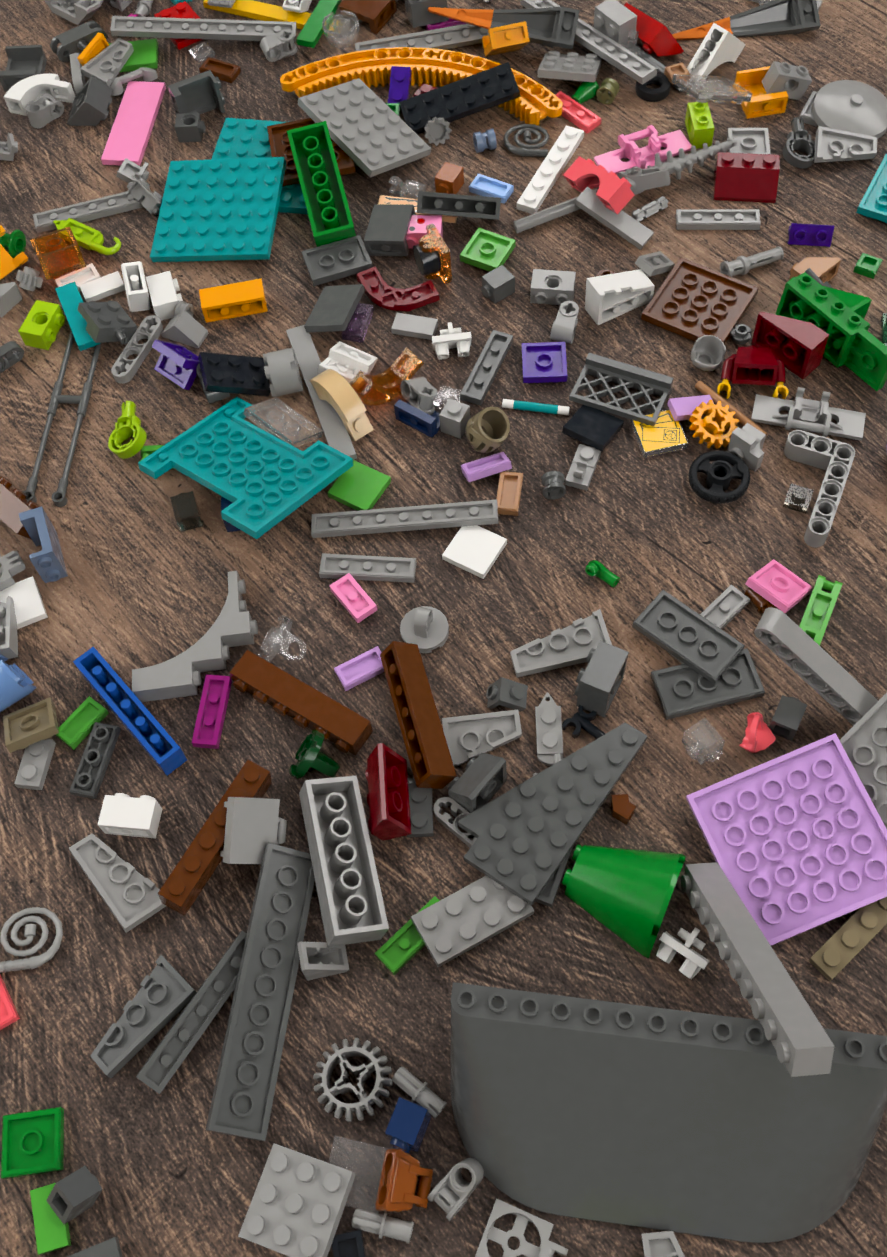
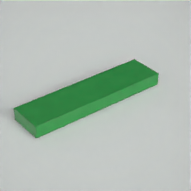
M320 0L296 38L297 45L314 48L342 0Z

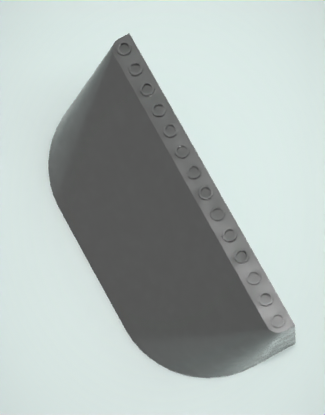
M453 982L451 993V1104L459 1136L469 1156L480 1162L483 1167L484 1176L497 1189L526 1207L558 1216L740 1242H778L800 1236L820 1226L840 1209L853 1192L862 1174L887 1106V1036L823 1028L835 1046L830 1074L791 1077L785 1065L778 1060L773 1044L770 1040L766 1039L764 1029L759 1020Z

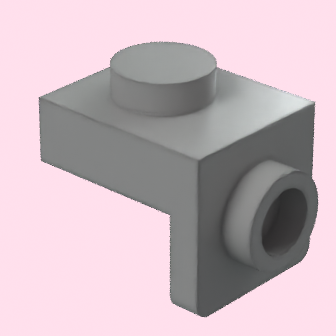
M8 133L7 142L0 141V160L13 161L14 154L18 152V143L14 141L13 134Z
M125 158L117 171L116 177L127 183L135 181L131 177L132 175L138 179L142 177L147 181L150 174L147 171L149 163L145 162L141 167Z

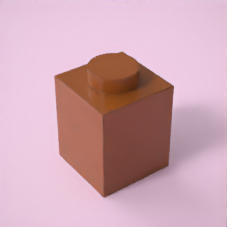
M445 162L435 176V190L437 193L457 194L464 184L463 167L449 162Z

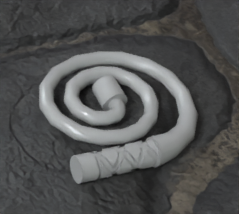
M40 907L25 908L13 914L4 923L0 932V942L5 951L14 956L26 957L33 955L43 947L48 938L49 930L42 918L38 916L24 917L16 922L11 930V939L15 945H29L33 937L36 936V924L26 923L35 922L39 924L42 929L41 938L30 949L16 950L12 948L7 942L8 929L16 919L24 915L34 913L45 914L54 922L56 936L52 946L41 955L0 962V973L19 971L21 969H35L53 958L60 948L63 937L62 922L54 912ZM26 924L24 936L27 938L20 940L17 937V932L21 926Z

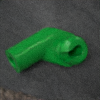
M598 560L590 561L585 567V571L589 576H596L613 588L620 581V577L609 571Z

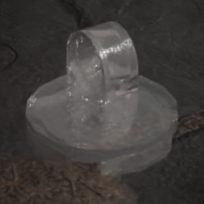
M281 615L277 619L280 624L277 628L271 627L260 647L264 652L258 654L259 657L268 662L276 654L291 661L299 660L305 656L307 651L305 642L289 633L293 620L285 615ZM292 642L300 646L298 656H292L288 651V647Z

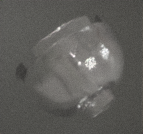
M344 10L340 11V14L334 15V12H332L322 22L324 36L331 46L346 49L356 43L360 34L359 21L356 14Z

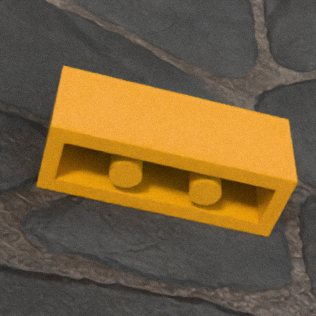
M261 278L199 289L201 308L206 323L268 312Z

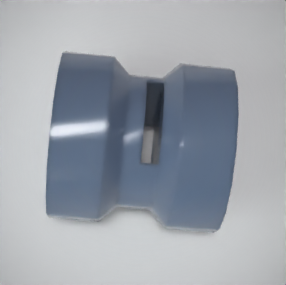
M493 129L486 130L485 133H473L476 153L483 152L485 149H497L496 135Z

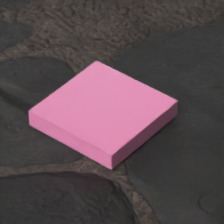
M774 559L749 577L745 584L784 613L788 612L809 595L813 589L811 585Z

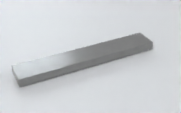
M126 191L33 214L35 229L37 233L57 229L53 222L55 220H68L71 218L82 223L143 208L144 206L141 203L145 197L139 202Z

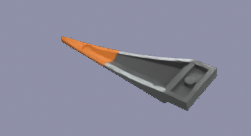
M774 0L745 12L672 35L676 40L704 39L713 23L729 31L735 37L799 34L800 32L818 30L821 24L816 0Z
M566 7L495 10L428 8L430 13L485 29L526 21L530 42L551 48L555 46L571 50L573 49L580 10Z

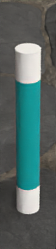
M503 399L502 408L569 416L570 410L569 406Z

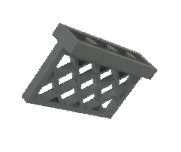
M588 353L585 366L569 395V400L655 426L663 406L672 392L674 378ZM588 374L598 379L588 382L586 375ZM611 381L619 385L609 388L606 382ZM602 384L605 390L595 393L592 387ZM628 388L640 390V392L630 394ZM587 389L590 393L587 396L577 395L578 391ZM623 390L626 396L616 399L613 393ZM653 394L661 398L652 401L649 395ZM608 395L611 399L610 402L603 403L598 398ZM644 397L647 403L637 406L634 400ZM630 402L633 408L626 410L621 408L620 404ZM651 408L654 413L653 417L645 416L641 411Z

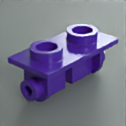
M791 223L788 230V244L830 247L834 225Z

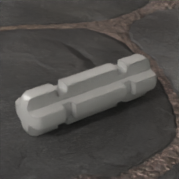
M661 196L656 201L653 200L640 207V209L632 211L631 217L640 222L659 212V210L667 208L668 200Z

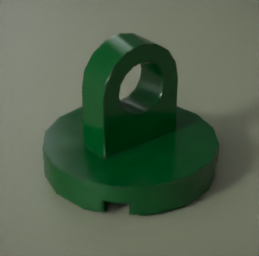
M315 729L312 730V734L310 733L306 736L295 754V759L298 760L296 765L292 764L290 766L289 773L291 776L299 780L310 767L330 777L336 775L340 765L332 758L319 752L324 740L323 733Z

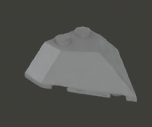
M44 0L52 13L76 25L83 24L84 21L90 19L103 2V0Z

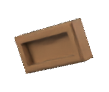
M500 472L496 497L498 514L518 516L523 473Z

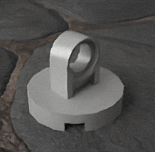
M421 606L405 614L401 621L400 634L405 643L417 644L420 653H431L433 649L439 646L441 648L447 641L449 624L446 616L440 610L429 606Z

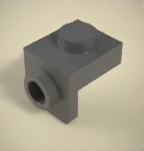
M501 677L489 685L487 689V708L493 709L501 705L513 710L519 709L520 712L525 710L528 686Z

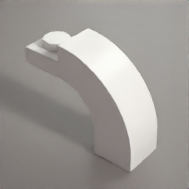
M38 74L17 82L7 91L4 99L10 113L27 116L26 105L45 93L52 95L54 100L73 103L76 96L71 83L60 81L58 74Z

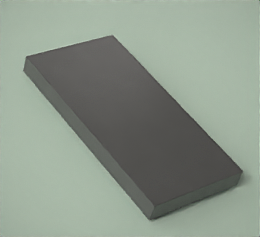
M664 590L658 594L632 625L634 629L713 684L745 647L744 644Z
M748 648L743 649L714 684L686 664L652 671L650 675L666 720L762 697L765 694Z

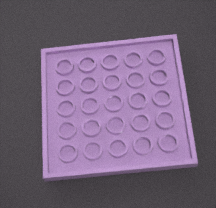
M836 733L686 796V800L716 862L723 870L770 946L887 897V829Z

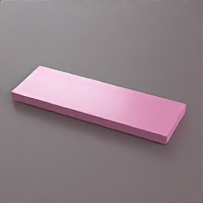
M128 82L101 158L103 165L121 166L125 158L139 166L141 165L166 90L165 82Z

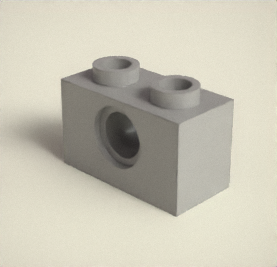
M773 61L762 79V84L767 94L786 91L789 99L800 101L811 84L812 79L808 69L804 66H794L787 62Z
M533 269L530 303L561 305L565 301H573L576 272Z

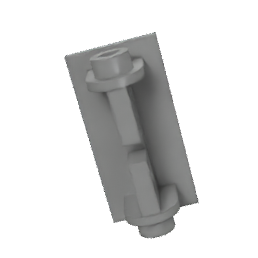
M132 175L131 177L135 181L127 185L128 192L139 202L145 197L141 204L150 214L158 215L163 197L157 191L152 192L149 189L150 184L142 177L138 179Z

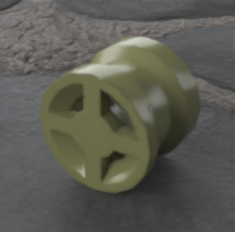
M604 79L596 92L599 102L605 105L611 104L619 92V84L614 79Z

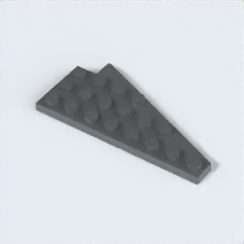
M623 723L460 819L458 822L459 827L477 838L465 854L464 861L532 906L640 751L648 736L629 724Z

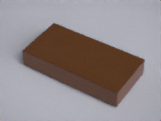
M210 57L199 68L200 74L211 70L213 75L218 77L219 80L233 83L241 73L240 66Z

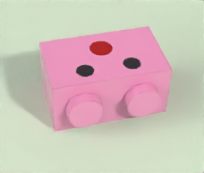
M412 215L406 235L408 248H413L414 245L428 240H432L436 248H442V215Z

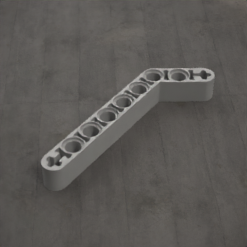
M772 607L765 609L754 631L755 636L854 726L878 700L784 612Z

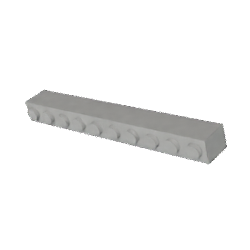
M717 862L685 864V874L681 876V889L684 893L686 892L690 899L691 907L695 908L698 913L700 923L706 927L711 942H714L718 948L720 958L725 960L729 967L731 977L737 981L743 998H746L749 1002L753 1016L761 1023L766 1039L770 1040L773 1044L778 1060L785 1065L791 1077L830 1074L834 1044Z

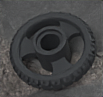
M713 450V452L703 453L692 462L688 479L691 488L699 497L704 498L705 501H711V503L725 504V502L736 501L745 494L750 483V471L746 463L737 455L723 450ZM697 472L707 475L706 486L709 490L700 484ZM731 479L742 480L738 488L725 493L729 488Z

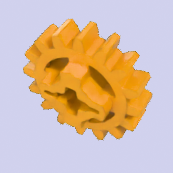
M709 400L707 404L701 402L689 418V421L692 423L689 429L695 430L693 438L699 437V444L706 442L707 448H710L713 444L716 449H719L722 445L727 447L730 443L731 434L737 428L736 425L739 422V419H733L736 412H729V405L722 407L721 401H718L716 405L712 400Z

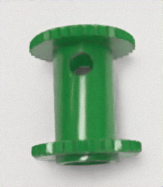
M16 229L11 234L6 233L2 236L0 244L5 250H8L12 258H15L19 253L25 251L26 238L21 230Z

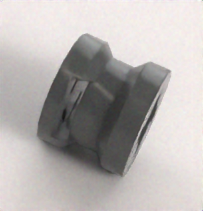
M549 471L543 474L541 477L544 486L543 496L547 499L563 497L566 494V487L563 485L565 482L564 474L559 471Z

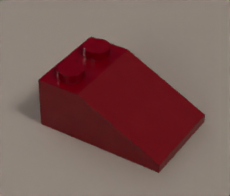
M761 311L757 317L751 344L756 347L771 349L774 356L783 361L785 368L801 379H804L820 365L829 334L810 322Z

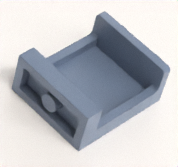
M43 507L19 513L20 521L34 544L42 546L41 551L29 555L30 561L42 580L48 583L68 576L57 531Z

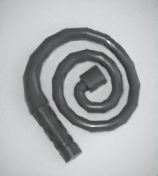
M518 124L505 132L504 144L511 153L522 157H546L548 155V149H538L549 141V134L543 127L535 124ZM520 129L514 136V140L519 146L515 147L510 144L508 138L512 132ZM540 132H542L545 136V139L541 143H538L542 137ZM524 133V141L528 144L536 145H527L520 142L519 136ZM532 133L537 136L534 140H531Z

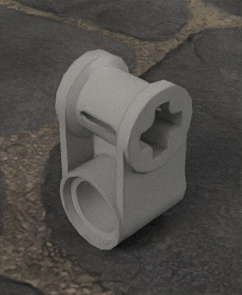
M284 29L262 38L260 47L269 62H275L284 57L292 56L297 52L298 49L293 40L295 36L292 30Z
M45 93L33 102L28 103L25 109L31 126L42 128L63 114L64 105L59 100H54L52 95Z
M565 301L560 305L556 320H554L552 325L551 340L572 344L578 323V304L573 301Z
M425 377L403 380L400 384L403 398L411 406L429 415L433 414L435 410L433 405L434 398L437 397L438 391Z
M474 1158L462 1160L452 1167L449 1173L428 1195L427 1199L430 1202L435 1201L447 1214L446 1218L449 1221L462 1209L468 1201V1197L482 1181L484 1175L482 1165ZM462 1167L467 1168L471 1172V1182L463 1179L461 1174Z

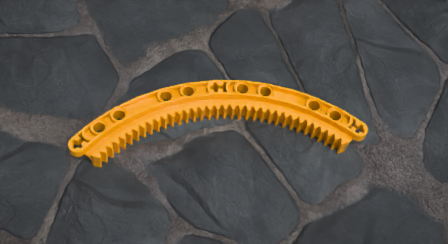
M378 48L337 55L304 65L283 74L280 77L283 91H294L299 98L358 78L369 88L371 85H374L376 88L378 84L384 87L386 83L390 86L391 66L411 68V86H414L415 83H418V86L425 83L428 85L432 84L434 87L437 85L442 87L501 64L475 55L435 48ZM511 68L521 97L499 104V108L504 106L505 111L510 109V114L515 113V117H520V121L525 120V124H535L538 126L539 121L547 116L556 118L562 114L563 102L556 95L535 80Z

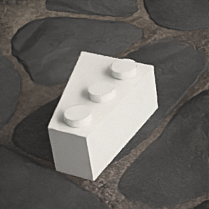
M641 269L587 278L585 310L596 324L600 325L649 303L654 296L655 285Z

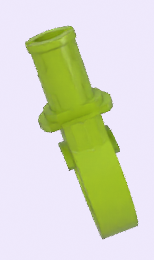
M132 401L122 403V415L117 419L115 429L108 440L109 449L122 459L136 455L144 446L147 437L146 431L141 427V420L135 416L136 404ZM133 436L134 441L131 439L128 444L121 445L124 440Z

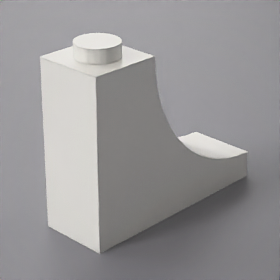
M713 23L687 67L691 74L690 80L687 82L699 88L705 78L716 67L728 61L735 63L746 44L729 31Z

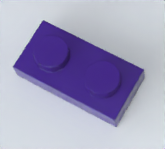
M391 66L388 103H399L409 99L410 67Z

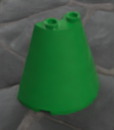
M577 845L572 860L576 861L573 870L567 869L562 884L567 886L565 895L642 956L649 958L686 856L677 853Z

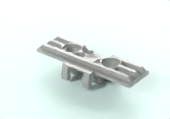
M802 387L797 388L794 401L757 394L755 396L751 417L753 422L785 427V430L793 428L821 433L825 437L832 435L855 440H862L866 413L829 407L830 392L823 391L820 401L803 399L805 388ZM782 410L789 411L788 414H780L779 412ZM831 418L835 419L837 424L831 422Z

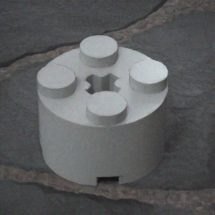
M293 347L263 354L265 375L267 380L270 379L272 397L303 391L302 378L299 373L300 369Z

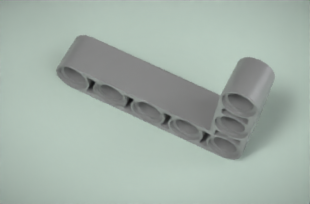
M793 430L787 437L784 455L790 460L826 470L804 534L805 543L817 548L824 545L831 529L855 457V449L847 443L802 430Z

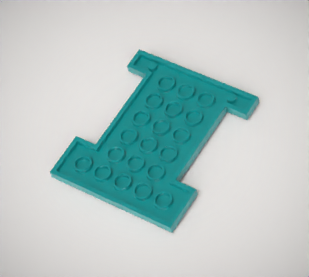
M235 397L138 462L139 470L154 479L174 468L231 501L232 504L221 511L222 519L253 538L258 539L353 466V458L319 440L304 451L297 449L244 420V418L254 412L253 405L239 397Z

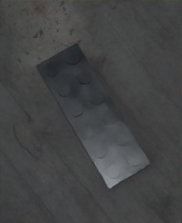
M506 62L401 101L399 104L406 124L418 135L426 132L424 128L433 117L444 118L445 121L450 123L521 96L510 64Z

